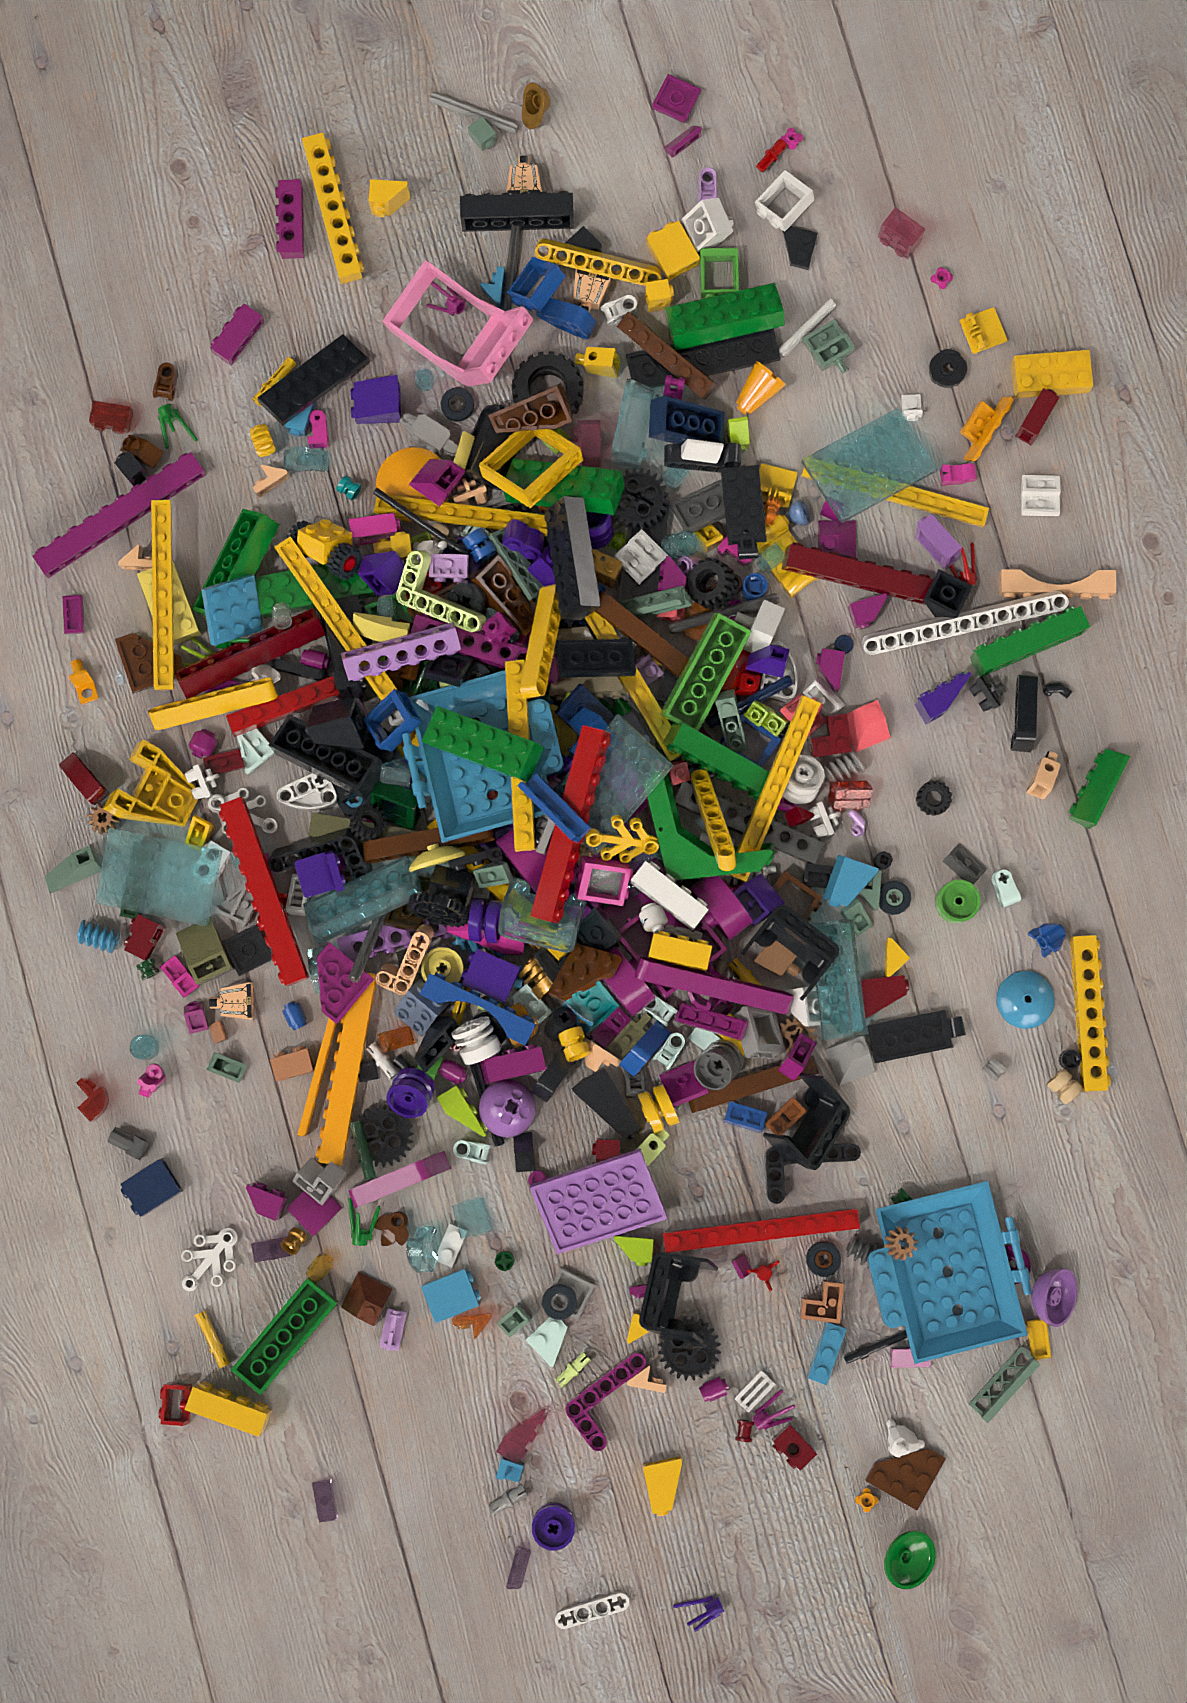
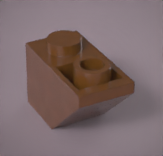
M128 435L124 439L120 449L121 452L125 453L130 451L137 461L152 468H155L163 454L162 450L148 440L133 435Z

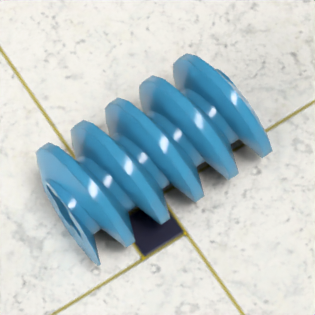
M83 919L77 932L78 943L83 944L85 942L86 946L92 945L95 949L100 946V950L105 951L107 949L108 953H113L118 945L120 932L115 935V929H112L110 933H107L106 926L100 931L99 924L94 929L93 922L85 926L86 920Z

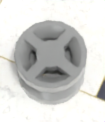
M992 1057L989 1060L990 1063L984 1066L982 1070L997 1082L999 1075L1005 1073L1007 1069Z

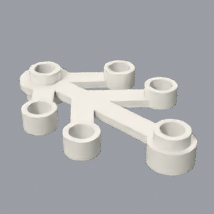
M240 788L238 792L225 797L221 794H215L208 801L209 809L218 814L224 834H226L224 828L227 825L225 821L221 820L219 815L221 809L220 807H215V802L221 801V804L241 797V791H246V796L242 797L246 800L249 797V791L245 788ZM259 795L254 800L246 802L249 810L255 807L262 808L267 804V800L264 796ZM259 798L264 799V803L262 805H259L257 803ZM250 814L253 823L261 826L264 832L273 834L277 831L278 824L274 819L266 818L264 820ZM269 823H273L274 825L273 829L271 830L267 829V825Z
M225 1228L220 1231L219 1235L204 1236L200 1234L194 1238V1244L198 1247L205 1245V1243H218L214 1249L200 1251L185 1250L182 1252L181 1258L185 1262H189L192 1259L205 1258L192 1275L186 1276L183 1279L182 1286L186 1291L197 1289L199 1278L211 1264L213 1269L211 1284L214 1287H219L223 1284L220 1253L224 1248L226 1261L223 1265L224 1269L231 1272L236 1268V1262L233 1257V1245L236 1244L238 1235L234 1229ZM226 1234H229L231 1236V1240L229 1242L225 1241L224 1236ZM198 1237L203 1238L202 1244L197 1243ZM186 1252H189L191 1254L190 1259H186L184 1257V1254ZM228 1262L233 1263L232 1269L227 1268ZM215 1277L220 1278V1284L214 1283ZM188 1280H191L193 1282L192 1287L187 1286L186 1283Z

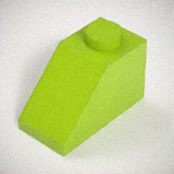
M747 416L728 419L727 424L728 442L740 444L741 452L749 449L750 444Z
M614 1236L615 1242L631 1261L636 1262L637 1266H647V1263H652L653 1238Z

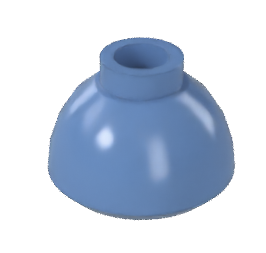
M802 500L795 501L790 506L789 511L786 512V518L789 523L793 522L797 525L809 524V512Z

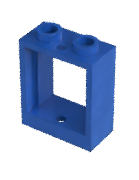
M532 257L507 293L512 298V303L516 306H524L529 311L541 312L566 276L556 264ZM541 275L545 276L531 297H526Z
M396 689L392 690L363 719L367 725L368 732L375 739L376 746L391 752L403 741L402 734L411 733L423 722L407 694ZM397 708L404 721L387 736L381 723Z
M742 714V723H746L771 741L757 762L740 751L735 753L763 767L781 739L774 736L764 727L756 726ZM723 735L720 741L722 742L723 746L727 747L725 737Z

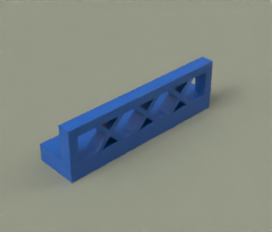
M535 773L527 783L521 781L517 785L570 840L579 842L591 829L539 774Z

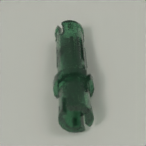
M362 1121L352 1122L349 1126L358 1152V1163L361 1164L364 1173V1179L375 1178L377 1175L372 1161L374 1158L371 1156Z

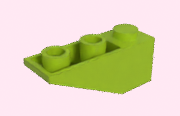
M456 1085L436 1097L448 1116L481 1136H487L486 1131L488 1129L482 1120L479 1122L475 1116L478 1112L474 1105H469L465 1098L468 1095L463 1087L459 1088Z

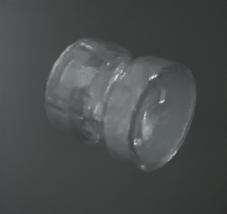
M286 603L275 604L272 608L274 626L278 629L289 628L292 624L290 606Z

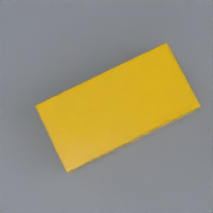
M1041 1319L1026 1320L1030 1354L1036 1360L1052 1358L1047 1323Z

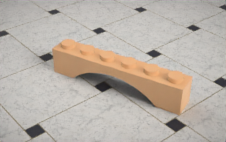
M1001 569L999 572V596H1004L1005 599H1013L1016 596H1023L1025 598L1058 590L1068 599H1072L1073 596H1080V599H1091L1092 596L1103 600L1110 599L1116 594V570H1096L1081 581L1056 585L1038 581L1028 576L1022 570Z

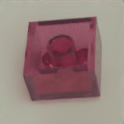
M895 207L882 223L878 238L884 246L893 248L898 256L908 259L920 244L925 228Z
M577 420L578 426H574V443H578L577 446L580 447L583 461L578 466L601 467L600 420Z

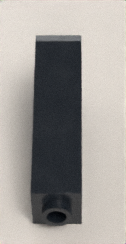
M605 1069L571 1088L583 1102L623 1138L628 1137L630 1140L639 1134L637 1130L641 1129Z

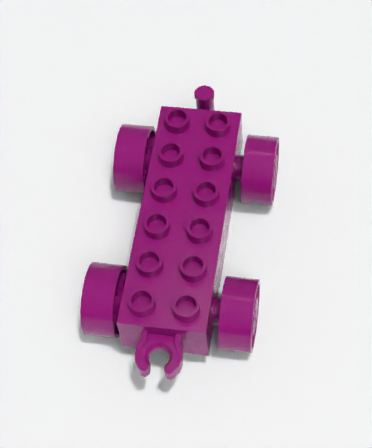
M615 749L606 757L605 764L601 768L600 781L612 791L610 794L612 799L605 806L610 823V828L605 834L621 836L619 831L613 828L611 824V818L614 815L622 817L615 806L619 804L631 818H634L649 806L645 789L646 783L628 760ZM554 775L547 777L548 784L552 789L561 781V779ZM567 781L556 792L561 798H563ZM539 816L534 817V828L536 826ZM622 817L624 826L632 837L640 839ZM512 828L499 838L496 844L530 888L537 893L553 833H551L544 854L536 852V850L516 852L514 828ZM601 842V844L595 847L592 857L601 858L600 851L602 848H612L617 844ZM630 846L625 850L631 851L632 849L636 848V846ZM643 852L628 862L631 870H633V876L645 861L648 863L652 861L660 867L659 872L664 876L666 875V871L652 854ZM619 853L610 860L620 861ZM577 862L575 863L574 878L572 880L575 886L580 870V865ZM592 868L587 891L596 892L612 882V877L593 884L590 883L591 880L613 871ZM719 876L702 877L689 887L688 890L692 892L691 895L694 899L700 898L707 904L706 908L708 911L692 932H701V940L708 941V945L712 946L706 972L722 976L718 971L714 970L711 963L724 954L727 948L713 932L712 928L716 927L730 941L752 923V919ZM630 882L628 883V898L624 899L623 906L609 904L603 911L621 934L622 938L619 942L632 959L628 961L614 946L608 952L619 955L623 960L613 977L607 980L603 978L602 980L633 1017L656 999L645 981L635 977L641 957L648 958L654 934L653 931L647 932L644 930L639 914L642 907L656 902L649 897L641 896L637 888ZM614 885L603 893L613 895L619 887L616 888ZM587 901L593 909L598 906L602 907L605 904ZM664 909L668 919L667 924L673 925L675 928L689 929ZM652 983L664 1000L678 990ZM686 991L688 998L696 1008L708 1011L711 1008L710 1002L701 997L700 994Z

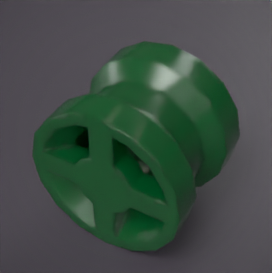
M154 958L136 966L137 970L141 971L142 980L149 979L160 973L159 969L155 967Z
M902 1188L898 1190L895 1196L890 1197L894 1204L913 1200Z
M509 1251L499 1252L495 1257L496 1267L501 1271H507L512 1268L514 1264L513 1254Z

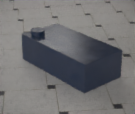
M668 396L652 399L650 403L648 437L681 445L687 439L723 444L725 412Z

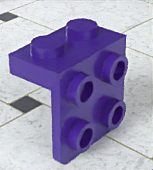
M331 850L294 862L304 897L308 898L331 890L336 892L344 890L343 884H346L343 873H339L338 866L341 865L338 855H334V852Z

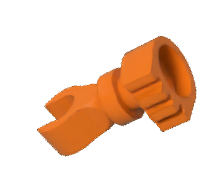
M768 496L764 502L765 524L772 526L773 519H776V513L781 504V501H778V498L774 499V496L772 498Z

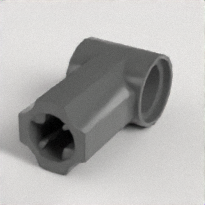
M117 1127L110 1133L107 1141L138 1160H141L149 1145L147 1140L136 1135L133 1136Z

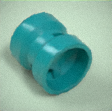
M345 475L339 481L336 491L340 494L344 493L349 500L353 501L361 491L362 485L358 482L354 483L349 476Z

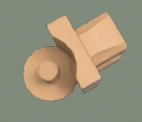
M462 478L463 484L457 486L458 492L466 491L452 496L454 503L470 505L468 498L473 496L477 505L487 502L486 487L480 485L470 489L476 483L474 480L467 482L466 478Z

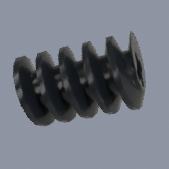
M566 1006L556 1008L545 1027L547 1037L553 1041H560L558 1035L565 1030L573 1028L575 1025V1013Z

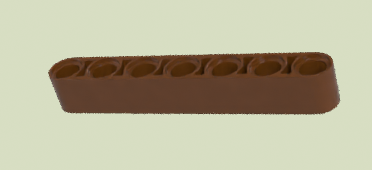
M600 590L599 599L601 607L596 609L595 612L628 639H632L633 643L679 678L689 659L611 596Z
M434 828L363 842L365 863L369 864L420 855L428 851L427 846L437 843L439 847L453 846L460 848L494 841L495 835L494 829L442 843L439 829Z
M813 1055L810 1056L802 1073L819 1074ZM779 1065L732 1080L723 1089H708L709 1093L690 1100L688 1103L691 1112L695 1113L802 1078L798 1076L793 1081L778 1071Z

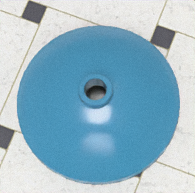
M1019 971L1009 975L1001 983L997 991L996 1003L999 1013L1006 1022L1017 1028L1030 1029L1043 1024L1050 1017L1054 1008L1055 997L1051 985L1043 976L1031 971ZM1025 996H1030L1031 1001L1029 1003L1025 1002Z

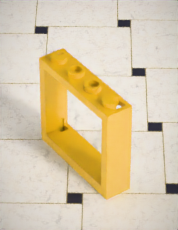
M551 429L523 430L510 435L487 458L483 459L479 467L483 478L527 507L532 508L583 461L580 447ZM536 436L563 453V455L523 490L496 471Z

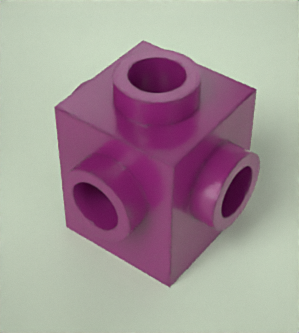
M500 612L487 619L486 623L482 626V629L485 631V638L490 643L494 642L499 646L506 643L510 636L517 631L508 618Z

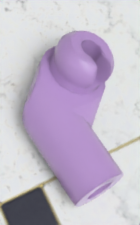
M853 808L847 815L853 820L852 835L859 837L864 833L866 822L857 810Z

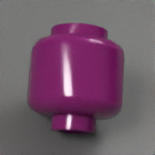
M205 729L194 732L189 742V748L193 751L192 755L200 759L203 756H211L217 744V740L214 738L215 735Z

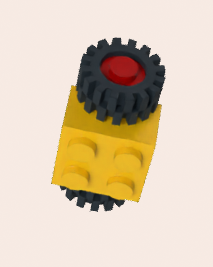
M322 519L314 524L307 521H299L297 525L294 524L292 526L293 530H289L291 534L287 535V538L291 536L305 558L310 557L323 565L327 563L328 571L342 580H350V577H354V573H358L357 568H360L359 563L362 562V553H360L361 551L358 548L352 546V533L344 527L338 526L328 519Z

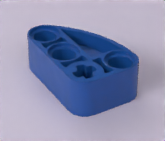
M553 298L548 300L541 312H536V315L547 323L583 339H589L597 323L586 309Z
M656 1020L619 1065L634 1077L672 1032Z

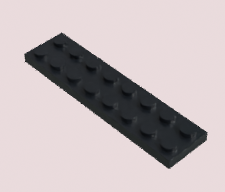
M774 328L676 350L707 376L752 367L756 361L766 364L780 361L781 359ZM645 350L626 354L634 392L664 386L666 375H672V378H677Z

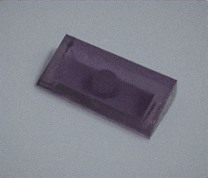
M332 1479L313 1482L312 1487L319 1522L338 1520Z
M516 1547L506 1584L507 1589H520L522 1587L531 1554L530 1549Z

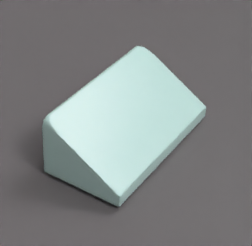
M695 1028L688 1037L689 1040L703 1051L712 1042L721 1040L714 1033Z

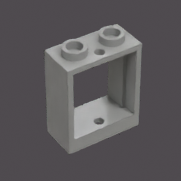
M744 1006L741 1008V1011L734 1014L735 1018L748 1022L741 1041L745 1058L773 1059L786 1052L775 1012ZM753 1018L760 1019L766 1044H760Z

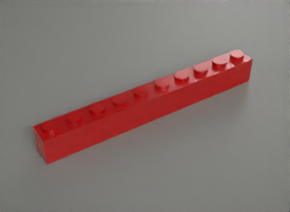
M582 725L562 799L588 824L590 808L595 801L596 786L600 783L601 768L606 761L605 753L611 743V733ZM555 824L531 917L559 924L564 915V903L569 896V885L574 878L575 863L579 859L580 845L583 843L585 836L579 842L572 841Z
M238 797L220 804V818L223 822H226V835L229 840L232 839L234 845L232 846L233 854L239 858L240 864L238 867L240 873L245 875L247 880L245 887L247 892L252 894L253 900L251 903L254 910L259 913L258 923L267 935L264 939L268 948L271 947L273 954L271 958L274 965H277L279 968L278 978L281 984L284 983L285 986H291L309 979L310 976L245 799Z
M851 1208L663 1232L665 1253L860 1229L858 1210Z

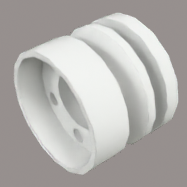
M489 1017L470 1020L451 1033L453 1039H457L455 1042L457 1046H465L460 1050L464 1064L478 1063L501 1050L502 1046L496 1035H489L494 1030L493 1026L489 1025L491 1022Z

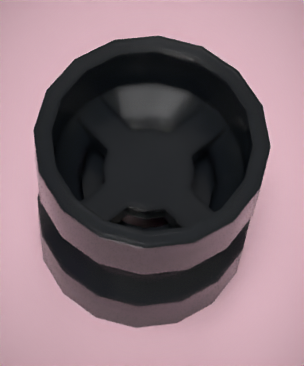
M1066 1050L1059 1055L1058 1062L1062 1068L1068 1070L1075 1069L1080 1065L1081 1057L1074 1050Z

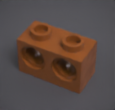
M791 1097L764 1125L772 1134L781 1136L807 1111Z

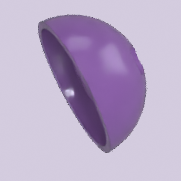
M501 1080L490 1085L482 1094L479 1103V1114L486 1128L493 1134L500 1137H515L525 1132L531 1126L536 1114V1103L531 1091L522 1083L514 1080Z
M1057 1268L1045 1272L1037 1279L1032 1289L1031 1301L1034 1311L1042 1321L1053 1327H1060L1067 1322L1076 1304V1278L1070 1270Z

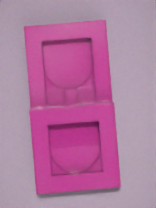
M176 955L160 966L161 970L170 979L183 998L199 987Z

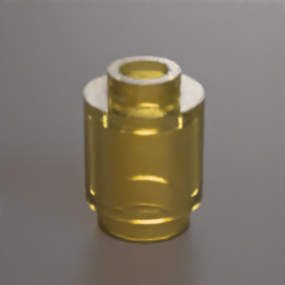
M319 1253L308 1266L306 1275L318 1283L324 1279L334 1266L332 1263L333 1259L326 1253L323 1255Z

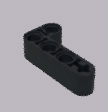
M737 443L724 445L717 463L682 459L681 444H667L664 446V466L669 468L721 473V468L739 467L741 465V445Z
M1020 674L1017 676L1015 725L1011 738V751L1031 753L1035 744L1038 676Z
M584 1033L585 1038L591 1041L592 1038ZM564 1046L531 1090L533 1094L546 1103L577 1061H567L563 1051L565 1049Z

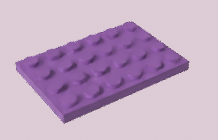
M641 1148L530 1184V1190L557 1254L667 1219V1213Z

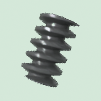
M854 1233L845 1249L847 1250L846 1257L854 1254L853 1261L861 1258L860 1265H863L867 1262L868 1254L877 1249V1245H873L870 1248V1241L863 1244L864 1238L860 1237L856 1240L857 1234Z

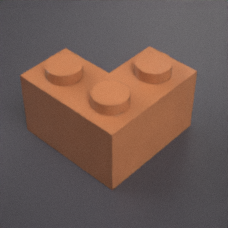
M823 1280L821 1300L801 1297L800 1319L840 1324L844 1283Z

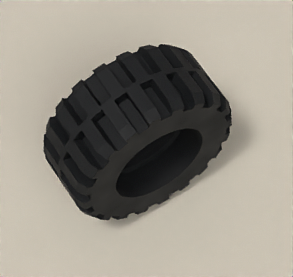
M542 351L538 352L536 357L533 354L528 356V361H522L519 364L520 368L515 370L514 379H512L514 403L531 396L530 386L538 377L553 375L560 378L565 384V393L569 400L571 414L578 413L579 406L583 402V378L580 375L579 368L574 366V362L570 358L566 360L565 355L559 353L557 356L554 351H549V354L544 355Z

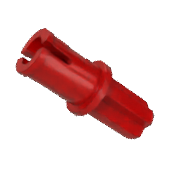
M778 139L769 150L765 151L766 155L756 165V168L763 173L772 162L778 160L779 155L787 148L786 143L782 139Z

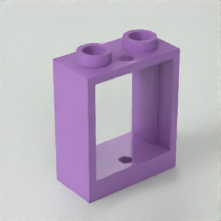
M932 514L928 517L924 516L917 522L915 538L937 563L946 570L959 559L962 547Z

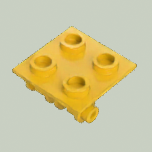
M994 307L976 314L968 313L965 315V318L959 320L972 354L1008 342Z
M761 463L759 474L762 502H765L768 496L770 498L774 496V499L778 498V501H781L780 507L788 508L798 472Z

